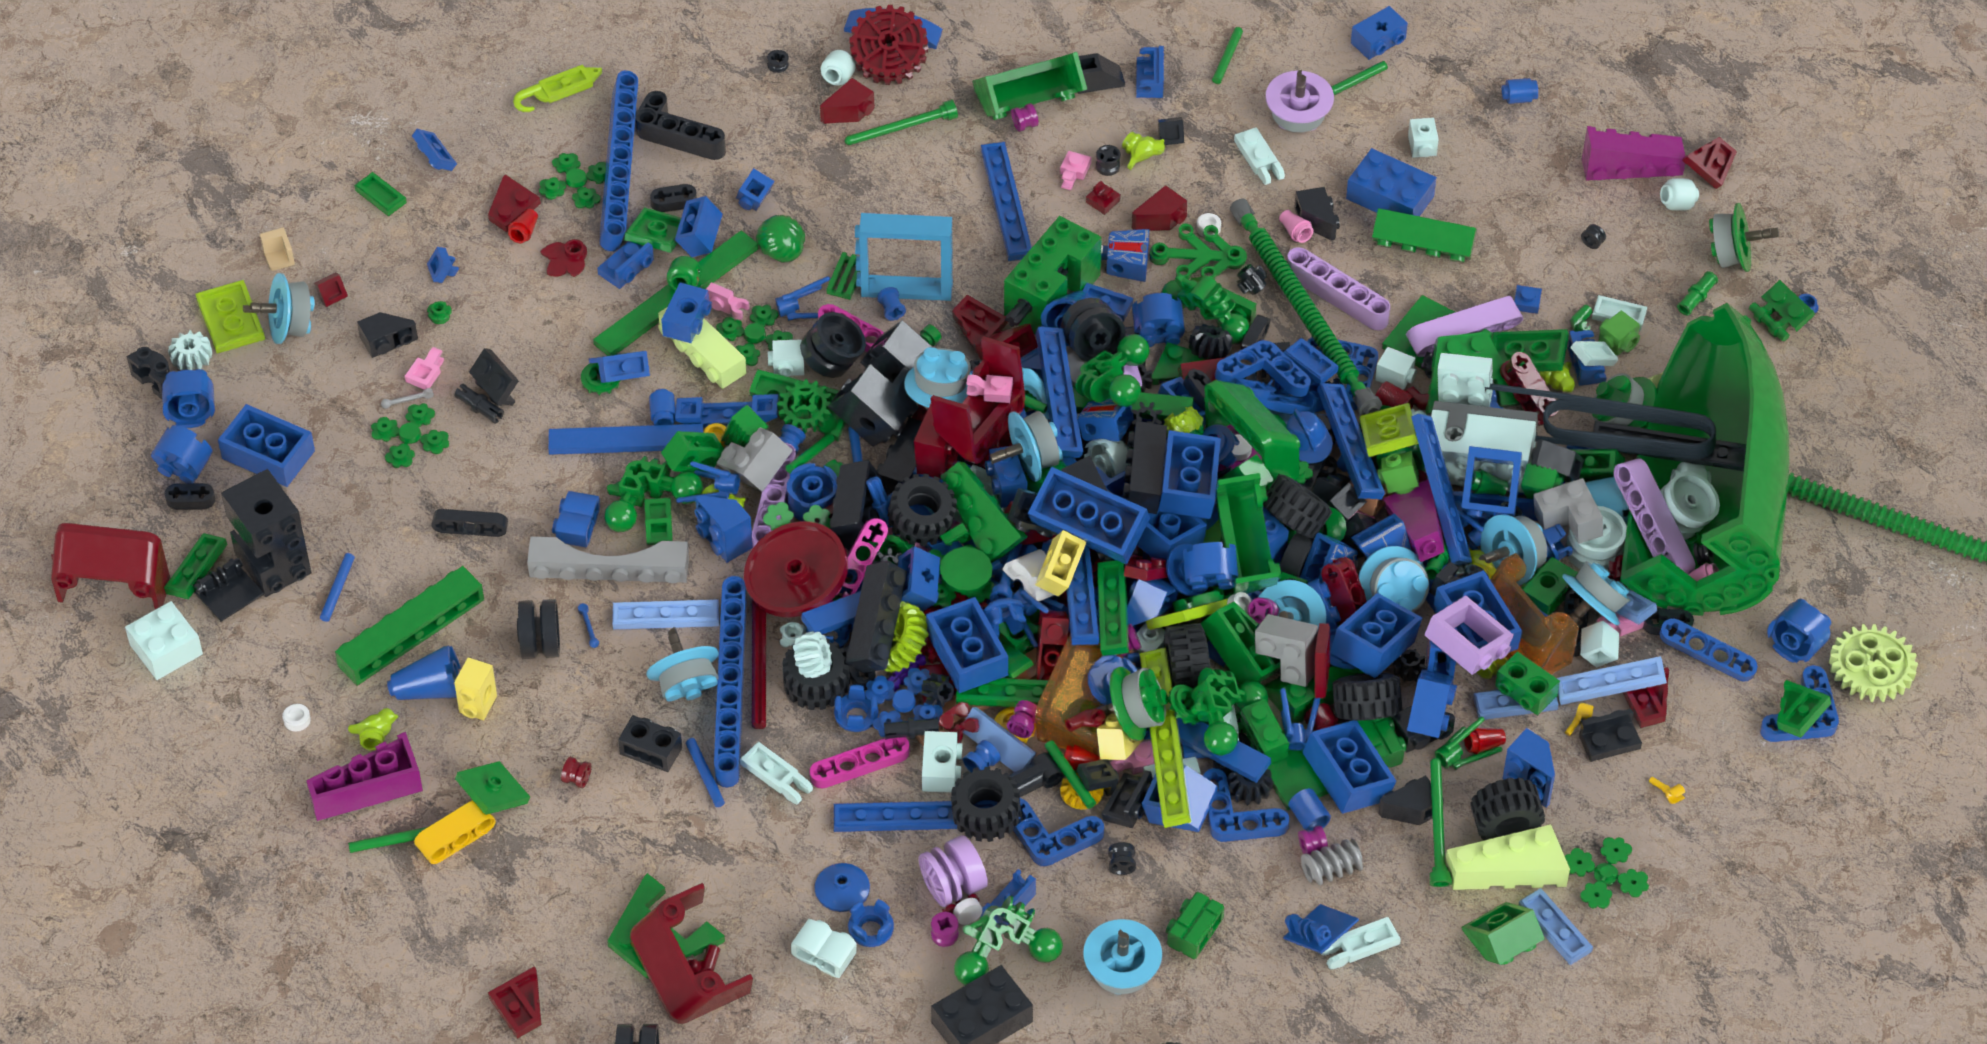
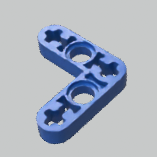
M1312 337L1308 339L1307 342L1314 348L1318 346ZM1338 340L1344 350L1349 353L1348 356L1356 366L1359 374L1368 377V380L1363 381L1366 388L1369 387L1371 389L1378 364L1379 354L1377 350L1370 346ZM1365 357H1369L1367 366L1363 365ZM1347 384L1345 389L1352 409L1357 410L1358 407L1353 401L1354 396L1350 391L1351 387Z
M1267 340L1258 341L1220 360L1215 371V378L1217 380L1235 383L1237 378L1243 379L1264 369L1289 394L1296 397L1305 396L1309 391L1311 383L1310 377L1274 343ZM1240 360H1248L1252 364L1245 365L1241 363ZM1276 366H1283L1287 368V371H1280Z
M1814 665L1808 666L1804 669L1801 678L1802 686L1830 696L1831 704L1813 724L1815 728L1811 726L1800 738L1779 730L1777 725L1778 714H1771L1763 719L1760 728V734L1765 740L1779 742L1829 737L1835 734L1839 724V717L1824 669ZM1810 676H1814V679L1818 680L1817 688H1814V680ZM1822 720H1826V723L1830 724V726H1826ZM1769 725H1773L1774 729H1777V731H1773V729L1769 727Z
M1215 768L1209 769L1204 773L1203 777L1209 781L1216 779L1218 783V791L1212 803L1219 800L1226 804V807L1220 810L1213 808L1211 805L1207 813L1210 833L1215 840L1228 842L1284 835L1288 831L1289 815L1280 808L1233 813L1226 774L1222 770ZM1278 819L1281 825H1276L1273 820ZM1250 820L1254 821L1257 827L1248 830L1242 824ZM1262 820H1265L1266 827H1262ZM1234 823H1238L1237 830H1235ZM1219 825H1224L1227 830L1222 831Z
M1020 798L1023 821L1021 822V817H1019V823L1017 826H1013V831L1032 860L1039 866L1052 865L1100 842L1104 837V823L1096 816L1085 817L1048 834L1029 803ZM1033 827L1038 830V834L1030 837L1025 835L1023 831L1026 828ZM1091 827L1093 830L1097 829V832L1093 833L1091 830L1087 831V828ZM1069 836L1074 838L1076 842L1073 845L1066 846L1061 843V839ZM1041 849H1043L1045 852L1049 851V855H1045L1044 853L1039 854V851Z

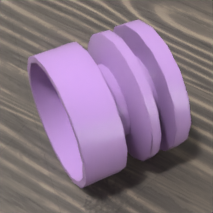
M960 835L944 844V852L940 848L935 847L931 850V853L926 851L919 856V866L925 884L934 899L942 907L951 904L952 900L959 901L962 898V890L966 894L971 895L987 887V876L983 863L973 844L966 836Z

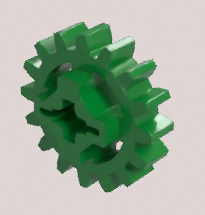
M805 379L802 385L797 380L794 381V388L787 385L785 387L787 394L780 393V402H777L780 420L784 419V425L792 424L797 428H802L804 434H806L807 428H811L813 432H816L817 425L824 428V419L831 420L830 411H832L827 407L832 401L831 393H827L826 386L824 385L819 388L818 381L816 380L812 385H809L808 379ZM792 402L793 405L791 406V410L789 411V405ZM820 402H822V408L819 411L818 408L820 407Z

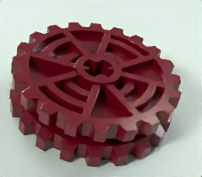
M888 5L886 9L876 6V11H866L865 18L859 17L856 20L858 26L852 27L851 33L853 35L849 38L851 56L856 62L857 71L863 70V77L866 79L872 77L873 82L877 84L880 81H884L885 85H890L891 81L901 84L903 78L912 79V73H919L921 71L920 64H925L927 60L925 56L928 53L926 28L921 27L923 25L921 19L915 20V13L912 11L906 13L905 8L902 6L898 9H894L893 5Z

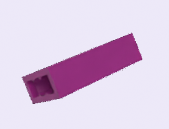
M1429 479L1419 483V487H1415L1409 493H1395L1383 498L1388 517L1395 513L1404 522L1411 550L1417 555L1420 562L1445 552L1442 526Z

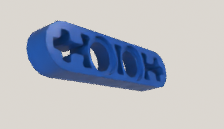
M1668 619L1662 624L1660 638L1665 644L1739 681H1749L1755 676L1758 666L1752 656L1680 620ZM1672 627L1676 628V634L1670 637L1668 630H1671ZM1684 633H1687L1688 635L1686 636L1685 642L1683 644L1681 643L1682 637L1684 636ZM1693 638H1698L1702 640L1704 647L1700 650H1694L1690 647L1689 641ZM1717 650H1722L1726 652L1728 659L1725 662H1718L1713 657V653ZM1733 657H1735L1736 661L1733 664V667L1731 668L1729 667V665L1731 664ZM1744 663L1748 664V670L1745 673H1742L1740 671L1741 666H1743Z

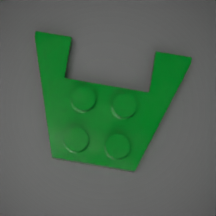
M1487 332L1441 336L1436 339L1431 369V384L1428 389V405L1426 406L1425 413L1426 415H1432L1434 401H1439L1438 364L1441 353L1492 358L1493 372L1491 378H1493L1494 384L1508 386L1500 373L1503 361ZM1495 390L1500 407L1520 405L1512 392Z
M648 873L642 879L607 940L608 947L647 979L649 977L630 942V933L634 925L651 912L649 908L666 893L665 887ZM707 921L687 939L671 928L686 958L691 955L695 957L704 953V949L708 945L715 944L719 946L725 942V935Z

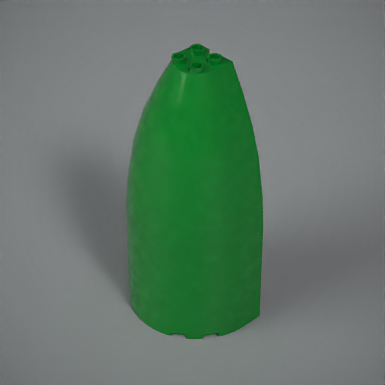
M1728 303L1713 309V317L1700 316L1687 323L1656 388L1657 400L1655 405L1658 408L1705 415L1716 425V440L1747 444L1744 472L1705 466L1707 471L1711 472V484L1718 494L1720 507L1718 514L1702 528L1699 534L1702 536L1701 543L1713 552L1714 564L1718 567L1719 571L1696 581L1664 555L1660 554L1653 558L1629 509L1620 579L1632 591L1656 603L1661 608L1667 609L1668 606L1686 610L1692 615L1703 616L1704 612L1719 611L1720 615L1732 614L1760 603L1771 594L1773 586L1779 579L1790 464L1789 431L1784 394L1775 366L1761 339L1750 325V322ZM1647 422L1644 426V429L1710 438L1707 433L1697 429ZM1637 455L1636 458L1646 462L1659 490L1667 485L1670 481L1672 470H1676L1681 463L1679 461ZM1695 535L1692 538H1689L1688 540L1690 542L1694 541L1697 535Z

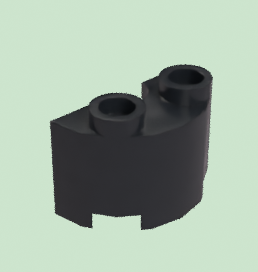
M140 347L136 352L126 356L131 376L142 384L152 383L153 393L162 399V385L166 375L170 372L168 361L162 354L152 351L149 347Z

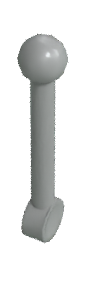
M427 388L421 393L393 400L384 399L381 401V406L384 409H388L391 405L422 397L429 399L434 396L431 388Z

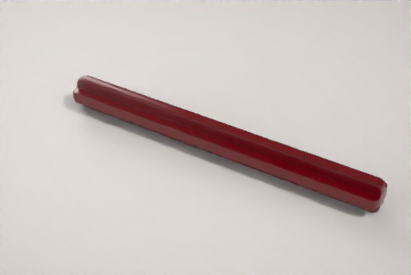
M752 600L751 723L754 729H764L766 727V612L760 609Z

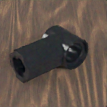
M1048 752L1039 754L1032 760L1029 766L1011 774V780H1015L1017 788H1019L1020 797L1042 786L1045 788L1055 787L1064 778V774Z

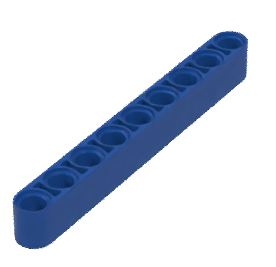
M628 70L618 73L612 92L599 237L601 247L607 251H616L621 247L627 223L638 92V77L635 73Z
M730 576L723 581L721 597L714 769L716 782L725 788L733 787L739 782L747 594L745 582L739 576Z

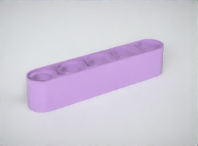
M1297 247L1288 252L1287 263L1303 287L1373 330H1383L1387 327L1390 313V303L1388 300L1304 248Z
M1506 296L1418 324L1408 330L1406 336L1417 356L1424 357L1427 351L1433 352L1435 341L1438 337L1478 333L1483 329H1487L1492 334L1493 332H1502L1519 325L1523 321V316L1512 297Z
M785 443L793 451L762 492L752 531L753 548L761 538L772 531L771 525H766L763 521L764 515L768 513V506H776L779 502L787 504L786 486L790 474L786 471V466L796 459V450L791 444ZM777 515L776 518L779 520L781 516Z
M1638 458L1618 464L1614 469L1615 481L1653 558L1662 554L1685 573L1689 574L1694 571V558L1646 462Z

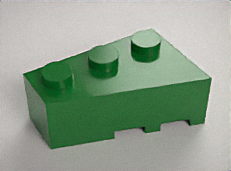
M1233 601L1216 610L1201 623V626L1240 685L1247 681L1260 683L1281 671V662L1279 658L1256 653L1255 630L1258 623Z

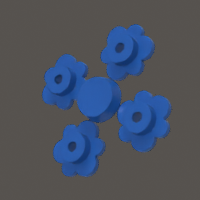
M918 668L910 669L908 677L904 679V684L908 686L907 690L902 689L896 693L893 690L894 683L887 681V678L884 676H877L874 681L867 683L865 696L868 700L871 701L873 696L877 698L878 704H883L885 700H892V706L895 709L889 713L882 711L879 714V718L873 721V727L879 730L878 732L881 737H885L884 722L903 721L899 712L906 713L913 709L914 720L935 717L939 719L943 714V709L939 705L933 706L926 703L916 705L914 695L922 692L923 680L931 678L927 669H922L921 671Z

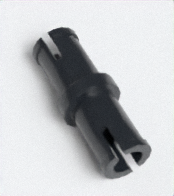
M464 383L459 386L463 389L462 391L459 388L456 389L454 397L470 406L474 413L482 414L494 424L499 422L496 417L502 419L504 410L488 401V397L484 394L476 393Z
M938 717L921 720L908 718V721L884 722L885 740L903 737L915 739V736L925 735V731L939 732Z

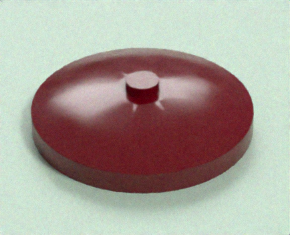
M801 521L782 525L761 538L751 550L744 568L746 589L755 604L771 615L787 618L802 616V613L827 604L839 592L848 572L847 553L839 537L822 524Z

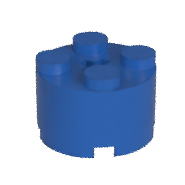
M1153 293L1143 296L1142 302L1137 304L1136 301L1132 305L1134 332H1139L1140 336L1148 342L1149 348L1157 343L1167 344L1168 342L1175 345L1180 343V338L1185 333L1182 301L1178 297L1177 300H1174L1171 294Z
M202 369L182 370L178 372L172 371L166 375L162 385L164 417L168 421L170 419L176 422V425L184 428L202 426L205 424L206 419L210 416L212 418L215 413L214 385L207 376L206 371Z
M172 425L170 429L167 427L152 451L151 457L159 465L157 470L162 475L171 477L174 474L179 476L185 483H194L208 462L213 450L205 440L201 443L195 439L197 436L195 432L182 426Z
M808 463L795 468L791 472L786 486L787 505L789 511L793 512L796 519L804 521L803 514L809 512L810 507L813 505H819L823 509L833 503V499L836 497L837 475L832 469L827 466L822 468L815 466V463Z
M1208 542L1192 545V551L1189 552L1187 548L1183 549L1185 583L1192 586V591H1206L1208 587L1219 586V589L1234 587L1235 579L1238 578L1235 545L1229 543L1230 548H1223L1222 542Z
M1797 599L1795 602L1790 603L1769 624L1767 629L1768 638L1772 637L1775 643L1773 648L1784 659L1797 663L1799 660L1807 662L1829 640L1831 619L1808 604L1804 599Z

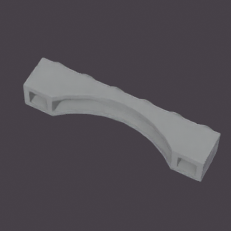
M531 536L527 563L529 577L539 579L562 578L565 580L589 579L592 581L687 583L689 550L688 542L660 541L652 547L636 553L620 556H602L579 551L565 544L557 537Z

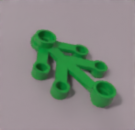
M1190 224L1180 225L1178 236L1181 240L1187 241L1194 249L1168 248L1164 243L1160 242L1150 248V260L1155 265H1164L1169 261V258L1194 260L1188 265L1182 264L1176 268V276L1180 272H1187L1184 275L1186 279H1190L1192 274L1202 268L1201 277L1206 273H1211L1212 275L1209 277L1215 280L1216 276L1227 268L1239 269L1247 260L1246 251L1240 246H1230L1218 235V228L1214 225H1208L1204 228L1203 238L1207 242H1212L1220 251L1211 250L1193 233L1194 229ZM1182 231H1189L1190 233L1185 234ZM1213 232L1214 235H1208L1207 233ZM1210 261H1219L1213 267L1205 266Z

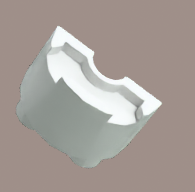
M1040 549L1006 563L1002 569L1013 581L1021 580L1024 590L1038 602L1054 595L1035 586L1046 557L1044 551Z

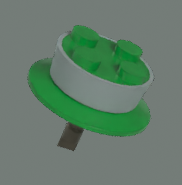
M1740 203L1735 204L1733 214H1714V218L1709 219L1710 231L1714 233L1715 241L1711 242L1712 255L1717 257V262L1722 268L1740 263L1743 270L1749 272L1751 269L1750 241L1779 237L1778 227L1749 231L1746 216Z
M1619 373L1598 385L1595 398L1655 407L1657 390L1654 383L1646 377L1631 378L1628 374ZM1592 414L1593 419L1598 422L1643 428L1647 423L1645 421Z
M1124 667L1115 668L1110 676L1112 703L1098 708L1104 710L1106 716L1116 714L1124 732L1135 741L1142 740L1146 736L1148 727L1160 726L1164 723L1166 716L1165 705L1168 704L1166 700L1168 698L1167 693L1164 689H1161L1152 669L1142 668L1134 673H1130Z

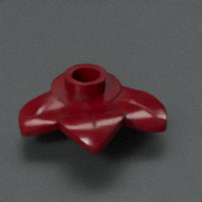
M578 239L569 240L566 244L555 242L540 251L544 257L551 260L547 267V275L559 277L568 272L571 276L575 277L583 272L585 268L584 259L587 256V247Z

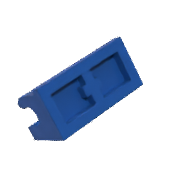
M1164 46L1143 47L1139 49V53L1143 55L1149 54L1150 56L1137 57L1136 98H1163Z
M1591 330L1569 331L1567 350L1579 386L1598 384L1607 380L1606 374H1604V366H1585L1570 348L1576 341L1595 342V339L1582 340L1587 337H1594V333Z
M1017 869L1013 873V879L991 903L985 904L980 917L983 916L985 910L990 906L997 905L1001 907L1008 896L1013 897L1012 905L1015 906L1017 903L1023 902L1026 906L1036 895V878L1029 875L1025 881L1021 877V870ZM999 915L994 916L993 919L996 923L1009 925Z

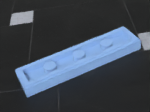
M719 599L613 603V630L719 626Z
M1661 656L1557 678L1560 680L1558 695L1561 705L1667 683Z

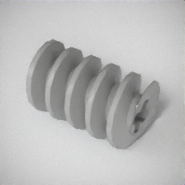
M1353 838L1350 841L1345 839L1341 841V844L1333 843L1331 848L1325 846L1321 848V851L1314 850L1311 852V855L1303 854L1301 856V864L1306 879L1310 883L1315 879L1319 886L1323 884L1322 876H1325L1331 882L1333 881V872L1340 879L1343 877L1342 869H1345L1349 875L1353 874V865H1355L1358 871L1363 870L1362 855L1358 844Z

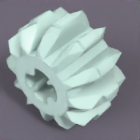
M190 330L186 335L179 333V338H172L171 345L168 346L173 367H177L180 371L202 369V365H209V359L212 358L213 352L210 341L207 337H203L201 332L193 334Z
M808 632L800 635V637L795 639V645H793L795 665L799 667L800 674L806 678L820 677V675L829 672L830 665H832L830 644L827 643L826 637L820 632Z

